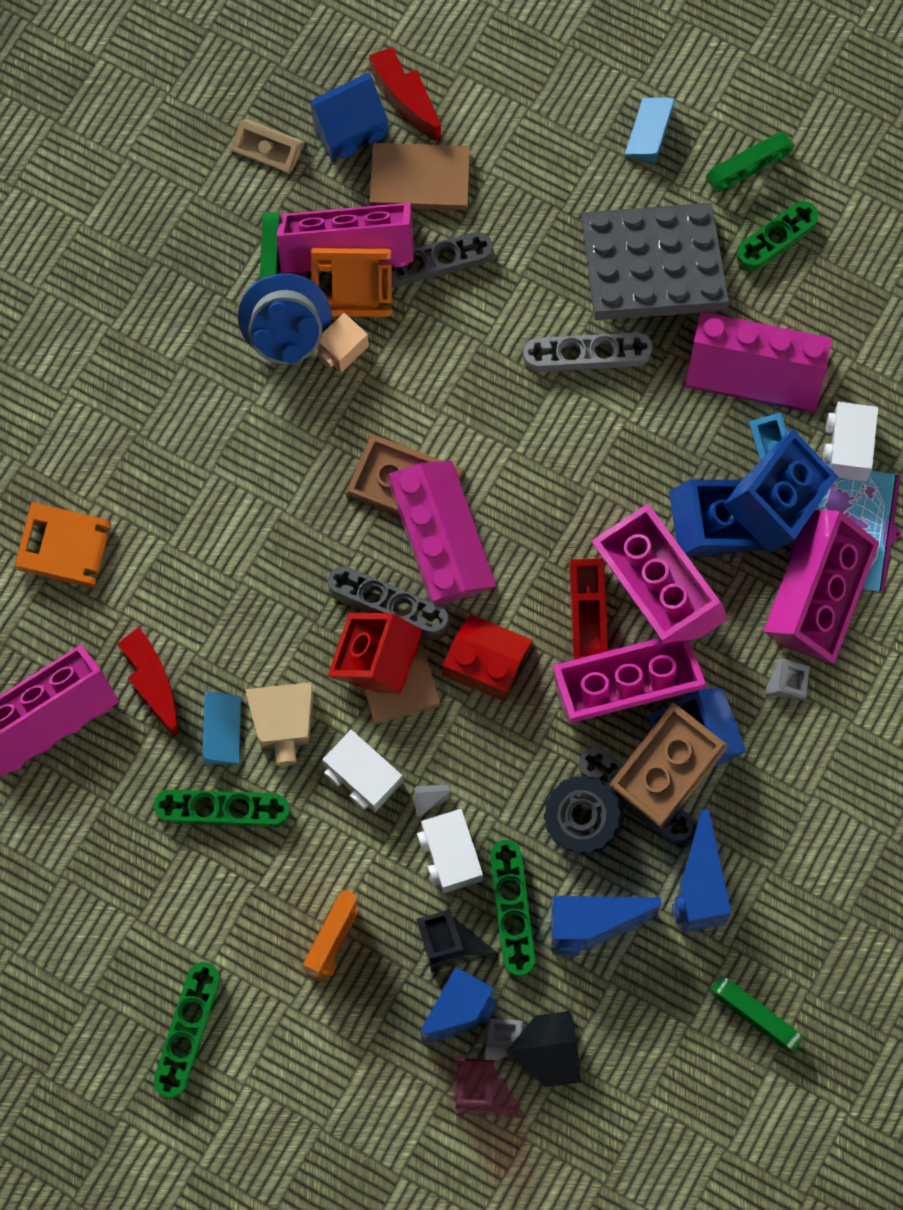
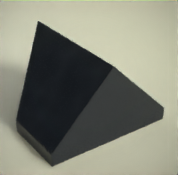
M450 910L416 919L431 972L498 954L497 951L454 918Z
M570 1011L534 1016L506 1050L513 1059L540 1081L545 1088L581 1083L578 1045Z

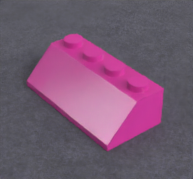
M411 202L281 214L277 232V243L282 274L307 275L311 271L312 248H388L392 250V258L379 261H390L392 267H403L408 262H413L414 240ZM331 268V271H323V272H324V273H332V268Z
M702 312L699 315L684 387L815 414L826 372L832 338Z
M453 461L420 463L389 473L388 484L429 602L442 606L496 588Z
M646 504L591 540L594 547L663 643L700 639L728 620L721 601L649 504Z
M815 510L801 530L763 632L783 647L828 664H835L880 542L841 511Z
M658 638L552 665L556 693L564 717L570 723L706 688V682L690 640L663 643Z
M82 644L0 695L1 777L8 772L17 771L23 766L24 762L37 754L48 751L54 743L66 735L78 732L85 723L96 716L106 714L115 704L120 702L102 671Z

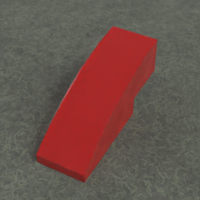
M394 47L369 55L370 71L389 103L418 131L434 141L440 140L441 124L418 71L415 70L405 74Z
M603 558L569 559L573 660L608 651L605 568Z
M138 627L117 643L123 656L136 670L128 677L131 687L170 734L175 737L179 734V724L173 691L156 651L140 627Z

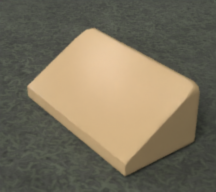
M243 119L240 120L230 151L291 174L305 141L254 121Z

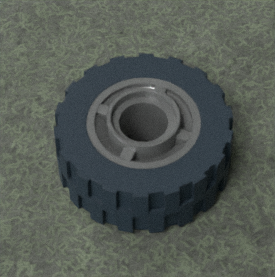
M575 776L570 777L568 780H563L556 789L553 788L550 792L551 796L545 803L544 820H546L547 824L545 827L547 832H550L553 841L561 845L563 849L574 853L598 852L603 850L604 847L609 846L614 838L619 835L621 831L620 826L624 820L622 816V810L624 809L622 803H620L619 795L608 783L595 777ZM585 804L592 811V819L589 823L582 825L576 819V810Z

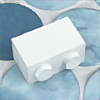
M838 402L834 413H828L826 433H831L830 444L825 443L823 461L828 464L838 478L860 481L868 480L873 465L878 407Z
M352 730L322 759L326 769L324 775L337 787L343 784L352 792L349 797L363 810L369 807L375 813L403 783L402 774Z
M462 809L421 821L423 832L417 833L422 852H429L433 865L427 866L433 886L440 885L444 894L483 881V873Z

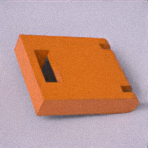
M312 248V282L319 287V271H331L332 268V295H326L330 303L332 316H341L343 313L347 316L388 317L392 315V306L379 305V303H392V263L390 261H379L391 259V249Z
M31 502L14 565L15 570L94 588L96 579L84 575V571L95 575L99 574L108 535L95 531V529L109 531L111 522ZM34 524L37 527L45 528L39 554L27 551Z
M348 890L340 892L303 963L306 975L320 983H323L326 976H333L338 966L334 963L336 956L358 915L356 896Z

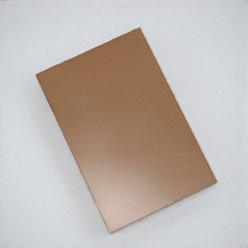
M373 143L370 206L411 202V208L468 210L470 146Z
M371 434L346 490V496L400 517L388 484L389 473L420 463L441 462L442 460ZM454 465L459 481L461 482V479L464 475V469Z
M412 608L401 610L395 613L400 616H405L412 611ZM421 637L401 694L377 693L364 688L374 725L440 706V700Z
M672 702L613 778L609 786L657 825L665 829L729 745L676 703Z

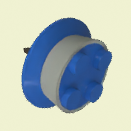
M275 274L257 281L246 291L238 309V324L244 339L260 356L279 364L297 363L309 357L317 349L322 333L331 325V307L325 293L314 282L295 274Z

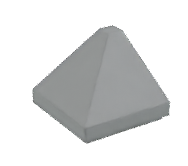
M780 658L766 687L765 694L806 700L810 666Z
M448 784L416 786L414 788L416 817L424 816L450 799Z
M493 1018L488 1020L485 1061H493L510 1056L506 1050L523 1031V1021Z

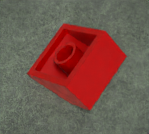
M349 613L327 676L377 693L401 694L407 681V675L414 654L418 648L422 629L394 613Z
M469 614L458 631L443 663V676L506 702L533 640Z

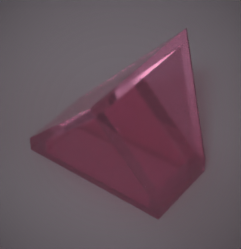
M458 1058L456 1115L527 1118L494 1067V1060Z

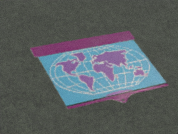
M871 470L867 481L837 478L815 509L841 511L880 542L862 589L884 592L890 547L901 536V532L894 523L900 475ZM801 531L791 542L789 562Z

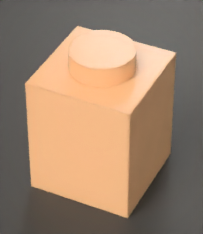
M343 313L322 333L321 341L317 347V356L328 368L334 366L342 373L369 347L368 334Z

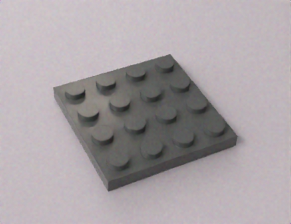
M712 203L581 212L595 320L728 311L729 300Z

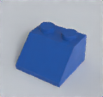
M369 72L310 100L314 132L331 161L339 157L347 158L355 153L358 148L368 143H378L385 135L389 134L388 118Z
M723 688L693 691L674 702L729 745L713 767L722 765L746 752ZM671 704L648 716L652 728Z
M455 967L420 1030L421 1040L431 1043L476 1030L480 1022L487 1024L496 1007V1000L493 999L494 988Z

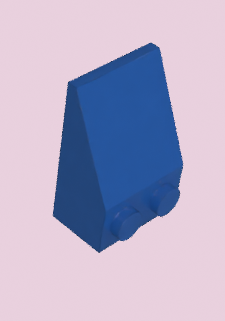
M791 429L737 485L723 506L768 553H771L797 537L838 476L794 429Z
M690 479L669 491L676 541L687 557H709L765 550L723 506L742 480Z
M709 809L701 810L695 825L677 897H675V903L672 904L675 924H682L683 933L724 926L731 915Z
M553 896L551 905V950L558 951L559 956H579L580 951H587L657 917L661 907V898Z

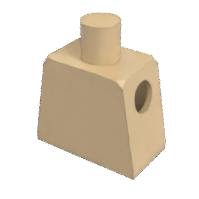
M311 682L245 689L261 749H275L277 766L296 764L295 746L310 744L313 708Z

